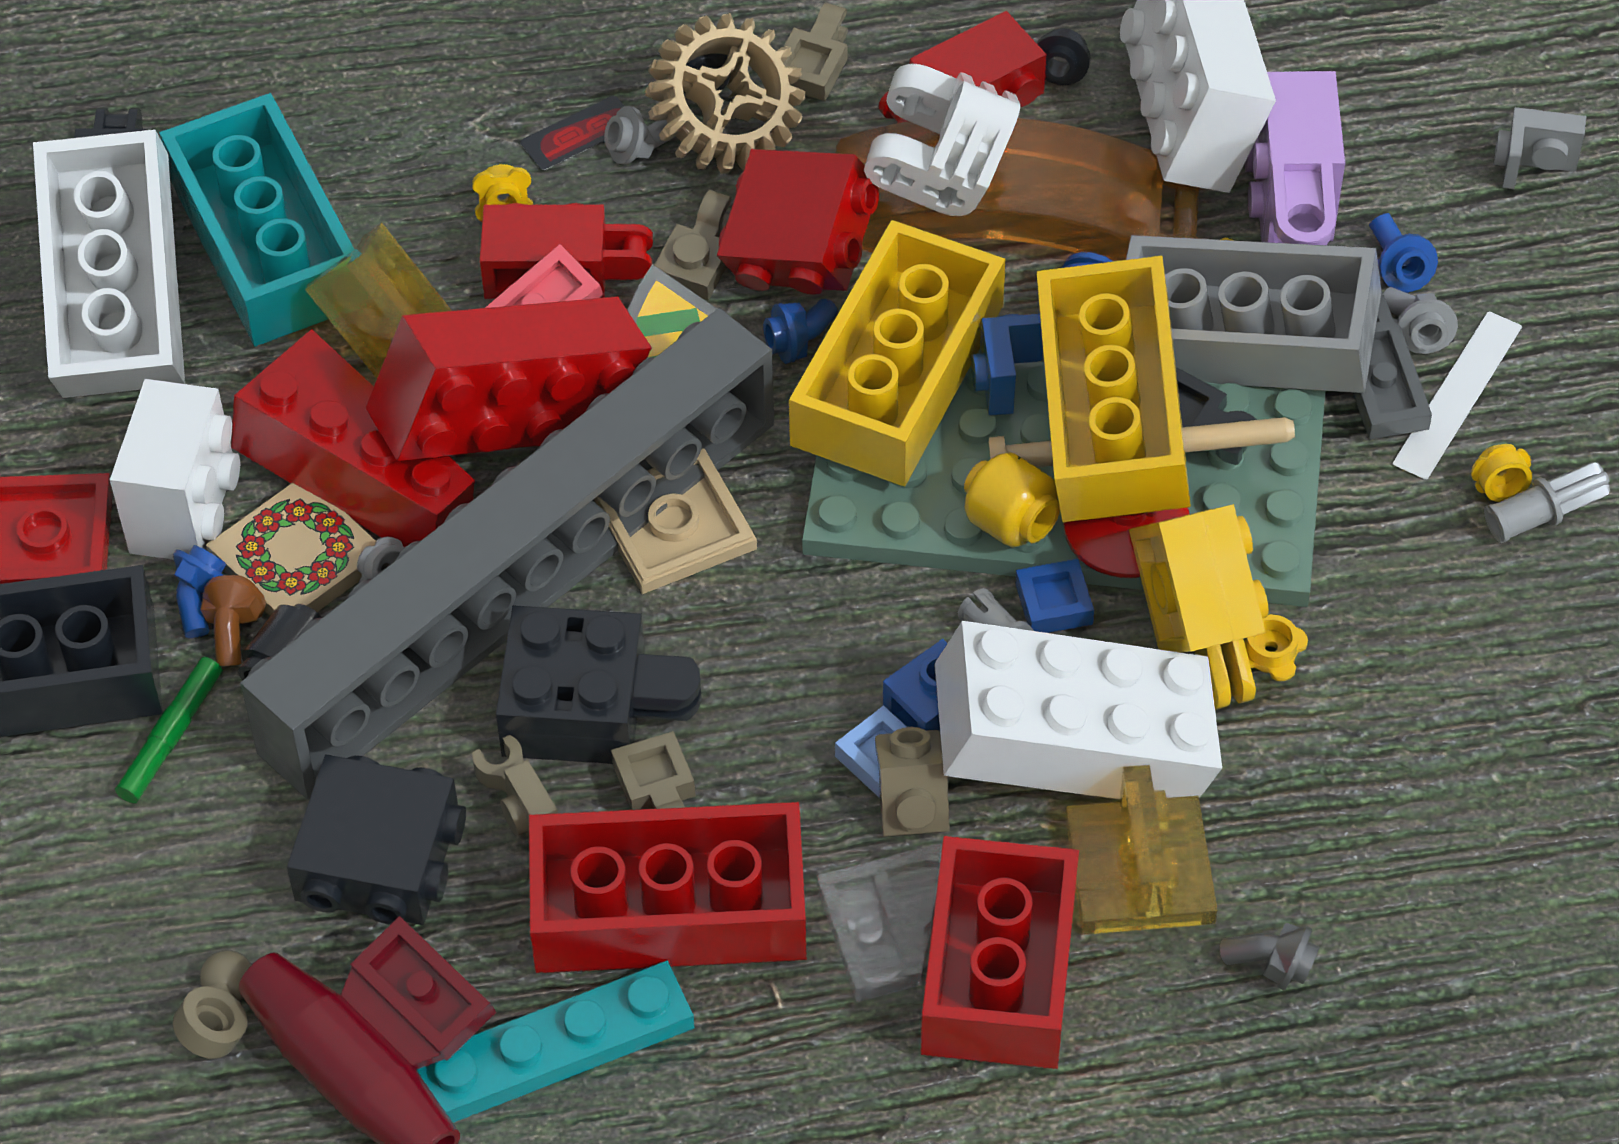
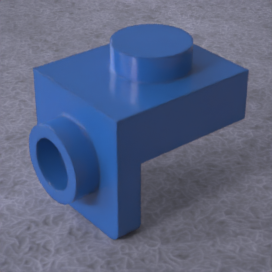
M1007 314L1001 317L982 318L980 354H972L971 371L974 391H985L988 415L1013 414L1016 384L1014 364L1039 362L1042 360L1043 341L1040 314Z

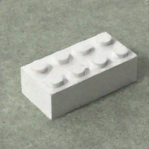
M1137 0L1134 8H1128L1124 13L1120 26V38L1126 44L1131 62L1130 74L1132 79L1136 80L1141 98V114L1147 119L1151 134V149L1153 154L1157 155L1163 180L1230 193L1276 102L1245 1Z
M156 130L33 142L48 378L63 398L141 390L144 379L185 384L168 153Z
M961 621L935 662L944 776L1191 809L1222 769L1207 656Z

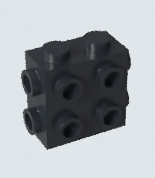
M325 754L287 865L294 900L302 902L307 907L320 912H335L340 909L366 914L373 920L391 925L400 916L405 922L424 926L431 901L441 902L445 893L448 880V863L444 862L449 844L459 845L464 832L466 807L458 805L454 778L445 777L429 768L418 767L408 770L381 765L375 760L364 756L343 758Z

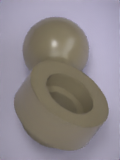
M223 950L207 958L200 971L201 987L190 991L174 1014L173 1029L176 1037L185 1048L198 1056L216 1059L228 1055L246 1031L247 1015L239 1002L244 998L238 988L241 978L251 966V963L241 953Z

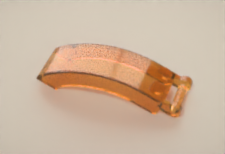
M1017 118L991 183L977 207L970 214L963 216L946 215L879 187L878 206L870 216L862 242V250L873 253L891 220L946 239L984 238L1019 241L1058 248L1073 253L1093 252L1106 256L1112 261H1122L1127 258L1131 235L1199 239L1197 237L1199 189L1201 187L1164 181L1157 155L1153 154L1150 149L1083 128L1047 121ZM912 122L897 123L842 138L836 145L835 153L856 154L865 165L872 141L879 135L896 133L935 148L939 142L940 134ZM1162 185L1175 189L1173 236L1160 233Z

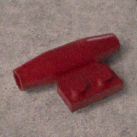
M400 916L350 964L352 967L341 995L278 953L264 955L247 969L240 980L238 989L280 1053L353 1127L378 1144L459 1143V1130L416 1070L444 1059L448 1061L496 1013V1010L484 996Z

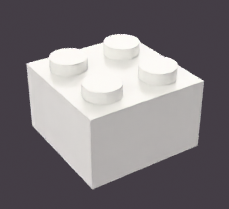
M144 379L110 477L129 554L174 560L173 553L176 549L189 553L193 545H197L207 550L206 544L210 540L215 541L216 537L221 534L224 522L222 502L226 490L233 491L237 485L240 473V456L238 453H232L230 444L232 420L230 416L224 415L218 389Z

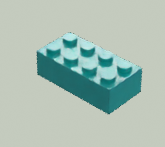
M271 93L159 132L160 139L168 153L170 181L254 347L367 305L360 258Z

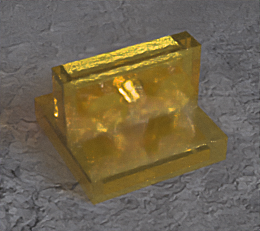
M382 222L362 237L356 249L311 281L305 289L376 378L379 375L402 315L452 311Z
M1150 765L1123 767L1119 802L1067 806L1066 826L1070 849L1079 850L1076 895L1082 935L1216 924L1218 910L1199 796L1167 798L1165 790H1154Z

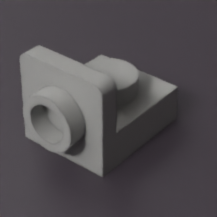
M1515 107L1510 131H1498L1495 147L1494 165L1504 166L1502 188H1515L1519 165L1539 167L1545 170L1576 172L1585 135L1586 116Z

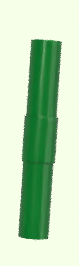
M208 657L200 658L115 787V792L120 798L133 804L139 801L223 672L222 667L216 661Z

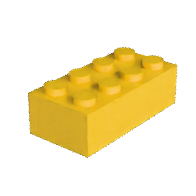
M891 220L789 399L790 446L905 487L971 366L972 354H977L980 349L982 318L997 317L1003 307L1006 259Z
M1163 256L1037 271L1054 480L1062 522L1191 507Z

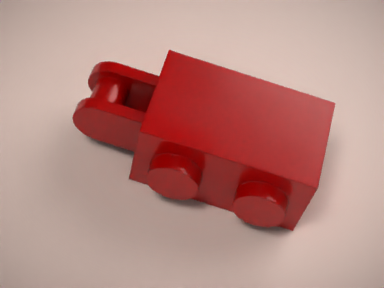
M1007 11L909 59V64L924 65L954 78H957L960 72L972 76L975 86L979 87L982 81L994 85L999 96H1002L1005 90L1017 96L1020 107L1030 104L1038 96L1044 94L1046 53ZM888 92L884 94L879 102L878 109L885 118H894L896 120V130L900 135L913 139L929 131V129L904 120L894 114L886 101Z
M511 203L507 205H484L480 267L484 299H496L559 244L600 284L603 295L599 298H605L606 280L642 279L652 265V258L647 254V251L653 245L652 231L640 224H606L604 205H584L580 203H570L567 205H524Z

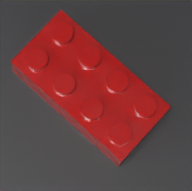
M618 296L402 315L366 405V410L397 461L541 446L545 438L552 432L565 429L584 414L594 399L601 394L612 392L630 378L639 364L647 359L652 347Z
M799 802L529 815L530 936L536 973L649 968L667 960L670 967L807 960Z

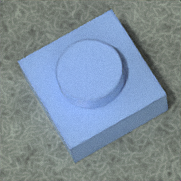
M884 705L835 742V757L879 798V767L875 748V736L893 733L898 729L906 728Z

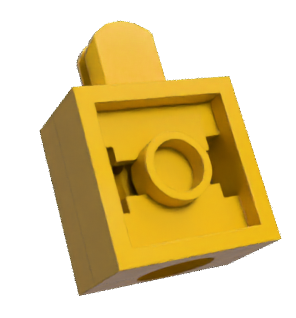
M1233 504L1129 529L1158 649L1173 652L1195 651V655L1208 657L1215 710L1228 707L1231 702V694L1238 703L1253 700L1256 687L1243 638L1266 633L1262 618L1268 617L1269 609L1266 593L1261 582L1258 579H1252L1247 555L1252 553L1253 543L1245 518L1243 516L1237 517Z

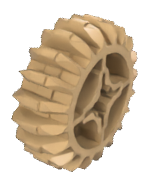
M730 13L721 16L717 27H715L707 15L697 20L695 31L686 24L682 25L675 32L676 42L665 40L658 50L662 59L654 60L649 67V74L657 81L649 83L645 89L646 97L659 101L649 111V119L667 121L668 124L659 133L660 141H668L676 136L681 141L675 152L677 158L685 157L690 150L697 152L696 166L698 169H705L712 158H716L717 167L721 174L729 173L733 168L735 160L744 171L751 149L776 150L775 146L785 147L792 139V134L788 128L797 127L802 120V114L794 106L800 105L804 101L806 91L791 86L802 76V68L784 66L783 63L791 55V47H781L775 51L770 46L775 38L774 30H767L761 37L754 35L755 22L753 18H747L739 29H735L734 20ZM713 53L728 55L727 61L721 68L713 69L701 66L697 70L686 66L688 62L702 55ZM748 65L757 73L765 89L757 86L750 79ZM730 75L727 88L732 91L729 97L735 98L720 113L724 100L719 97L722 90L717 89ZM685 98L697 103L701 108L703 123L691 112ZM753 117L764 121L762 127L750 133L740 135L723 134L724 127L730 119L737 118L749 121Z

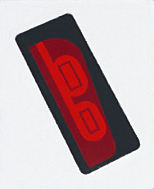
M610 96L522 139L520 144L541 170H546L604 142L608 121L624 105L617 96Z

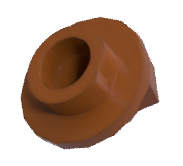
M240 575L213 577L206 583L200 610L207 623H214L215 660L220 666L242 665L240 624L257 621L262 617L266 607L265 597L252 581Z

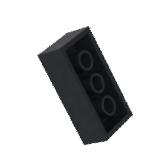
M143 565L0 584V737L163 714L155 611Z

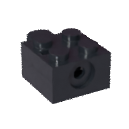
M512 605L496 710L502 757H507L503 738L511 735L520 743L523 758L613 764L611 750L634 743L637 718L688 721L699 710L702 694L700 671L697 664L691 657L645 654L642 613Z

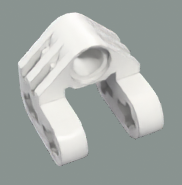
M920 64L900 66L894 73L886 100L888 107L894 114L904 120L940 134V139L934 148L896 133H885L877 136L872 141L865 163L864 172L866 177L870 178L874 185L937 212L950 216L970 214L977 207L991 183L1016 124L1020 111V102L1015 94L1006 90L1002 96H999L994 85L982 81L979 87L975 86L972 76L962 72L959 73L957 78H954Z

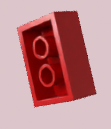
M950 836L943 837L922 1009L921 1055L1058 1069L1076 892L1078 849Z

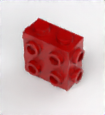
M751 149L744 172L739 176L736 184V197L727 225L724 226L720 233L719 249L716 256L735 275V280L749 289L766 291L770 286L792 287L799 292L812 295L820 294L822 290L847 291L853 270L861 261L862 242L870 216L878 206L879 187L874 185L870 178L866 177L864 172L865 165L856 154Z

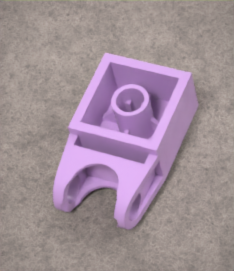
M1336 71L1267 72L1276 102L1244 163L1245 171L1253 172L1254 179H1256V182H1249V217L1260 219L1261 242L1327 245L1329 241L1334 239L1345 168Z

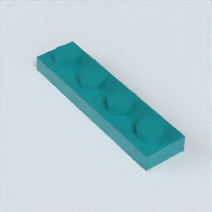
M667 960L475 1034L448 1061L444 1059L419 1068L416 1071L454 1123L695 1029L694 1015Z

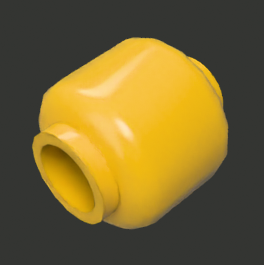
M1015 453L998 454L989 461L984 460L977 463L965 480L964 491L967 494L964 507L968 520L1009 547L1022 546L1028 542H1039L1051 531L1060 514L1055 480Z

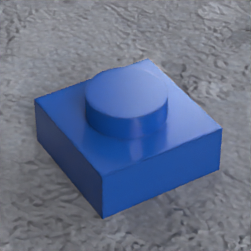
M1078 559L1016 570V589L1026 622L1033 631L1050 633L1093 624L1094 608Z

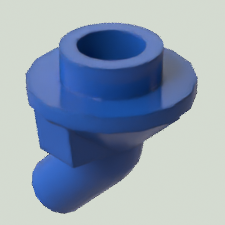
M1390 213L1382 214L1372 220L1369 226L1383 249L1380 258L1377 260L1380 276L1386 285L1409 293L1419 290L1429 283L1436 273L1438 264L1437 251L1432 243L1418 234L1402 235Z
M820 299L807 313L800 303H779L773 305L771 317L765 318L763 324L766 345L772 349V354L778 353L785 364L807 357L808 341L819 336L835 319L838 313L836 305L831 300Z
M193 545L189 553L178 549L173 553L176 566L174 575L179 580L176 589V600L186 638H198L209 633L208 623L200 610L203 601L202 595L206 583L213 577L222 576V572L227 565L223 560L207 550Z

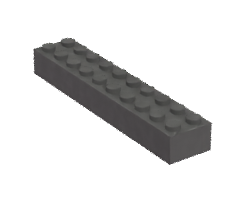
M720 308L716 309L701 322L690 324L683 330L676 342L655 358L650 357L640 363L632 376L612 392L601 394L594 399L586 412L565 429L556 430L548 435L540 448L519 465L503 470L494 480L492 486L473 501L456 507L448 515L445 522L423 540L412 542L406 546L398 555L396 561L376 577L364 580L355 586L347 599L323 618H316L309 622L301 630L298 637L273 657H267L259 661L251 669L247 678L240 682L257 754L309 800L325 754L343 758L364 756L507 641L512 605L549 607L618 551V543L609 528L610 516L595 503L594 498L600 497L616 511L628 535L631 537L649 522L648 511L651 504L657 498L667 494L683 495L704 478V472L700 465H694L701 449L705 448L718 471L774 425L772 349ZM655 468L664 477L656 480L647 470ZM662 505L656 511V516L665 510L668 505Z

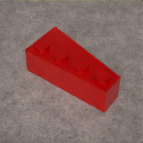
M311 329L234 395L231 448L289 483H294L341 509L356 523L380 537L398 539L404 547L412 542L423 540L441 526L456 507L473 501L475 480L449 456L397 461L366 410V405L374 386Z

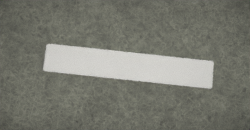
M1487 312L1429 404L1432 413L1430 429L1410 434L1393 461L1394 466L1420 478H1429L1522 328L1520 324L1495 313Z

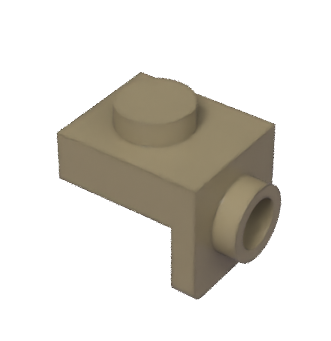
M906 727L898 729L893 733L876 735L875 748L879 767L883 836L950 831L948 778L944 776L940 731Z

